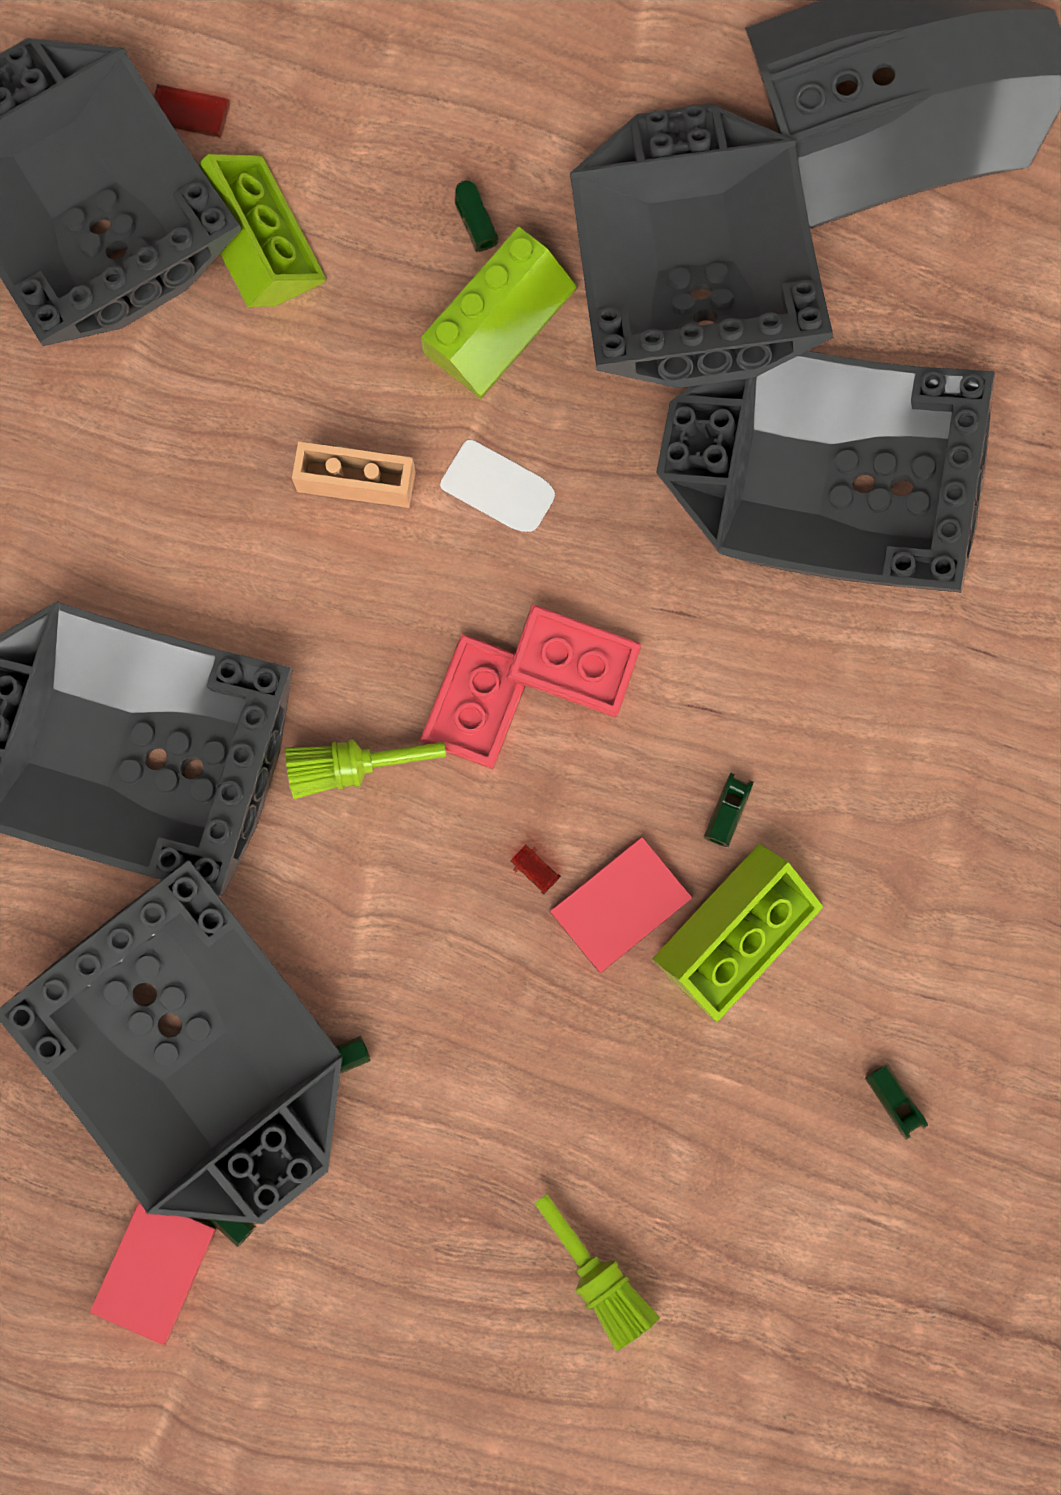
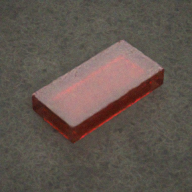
M157 84L154 98L173 128L218 138L222 137L230 108L229 99Z

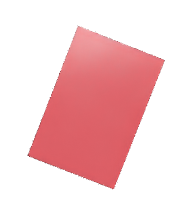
M532 604L506 679L616 718L641 643Z
M462 634L420 738V743L430 744L444 741L446 753L493 770L525 689V685L506 679L515 653Z
M641 837L553 908L550 913L601 974L692 900V897L643 837Z
M139 1202L90 1313L159 1344H167L217 1228L191 1217L146 1214L145 1209Z

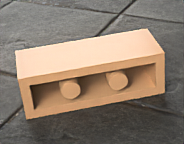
M298 441L292 480L297 492L410 508L416 470L412 457Z

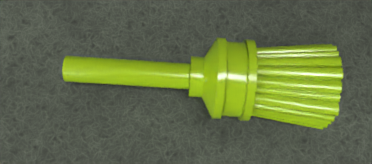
M353 738L348 739L346 742L337 743V741H332L331 746L285 748L288 779L294 800L337 787L339 790L350 786H355V788L361 787L365 774L373 773V768L446 757L444 741L378 752H370V748L361 749Z
M548 1194L534 1203L579 1266L576 1272L581 1278L575 1293L584 1300L587 1310H594L615 1351L621 1350L650 1329L660 1317L628 1283L629 1278L627 1275L624 1276L618 1268L619 1264L617 1261L601 1262L597 1255L592 1258Z

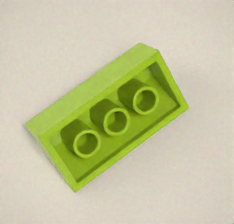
M207 154L198 165L241 227V231L220 254L247 307H275L323 284L327 279L263 156Z
M518 226L421 336L423 354L482 399L577 290V286L551 252Z
M759 843L652 960L679 989L709 1017L718 1022L821 911L823 905L788 861Z

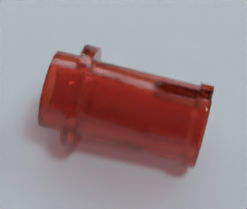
M526 844L510 862L515 866L513 869L515 872L521 871L544 895L561 876L536 854L537 849L535 847L531 849Z

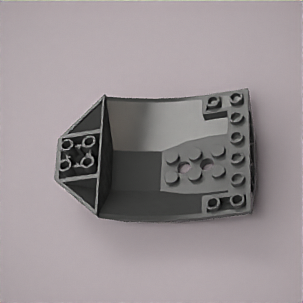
M821 0L746 27L779 134L796 141L810 229L920 192L992 174L1024 168L1029 169L1061 110V27L1054 9L1032 0ZM883 67L890 68L895 73L894 80L885 86L878 85L873 81L875 71ZM850 80L855 82L858 88L853 94L844 96L837 92L838 85L843 81Z
M26 38L0 53V278L41 345L47 346L122 329L188 290L241 231V227L173 128L125 49ZM101 220L111 222L110 228L105 233H92V228L97 222ZM121 249L127 250L123 257L111 259L114 252Z
M713 104L690 105L669 110H654L648 113L636 114L570 172L597 371L675 388L757 377L833 338L832 326L810 231L795 140ZM698 289H706L711 292L710 296L704 299H695L691 295L693 291ZM702 321L714 322L712 324L699 325V322Z
M806 351L757 377L690 386L672 399L669 403L656 473L721 555L763 567L830 579L962 593L976 533L985 474L995 372L889 364ZM861 475H869L875 480L873 489L867 493H859L853 488L855 479ZM900 481H908L913 484V489L908 495L897 496L892 492L894 485Z
M59 601L51 604L0 634V833L160 880L190 860L216 894L223 896L257 828L281 749L293 669L142 629L60 603ZM155 749H163L167 754L166 764L158 770L150 769L147 764L148 755ZM193 760H201L203 763L201 775L195 779H187L185 775L186 766Z
M190 860L183 863L124 907L0 1007L1 1024L81 1121L143 1206L146 1214L264 1224L328 1172L342 1055L268 957ZM140 983H149L156 989L157 997L149 1004L139 1003L134 997V988ZM165 1014H175L182 1022L180 1032L174 1036H166L158 1028V1021Z

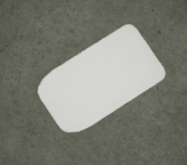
M467 440L462 445L440 483L441 489L508 527L521 532L534 531L541 523L555 498V491L542 477L474 440Z

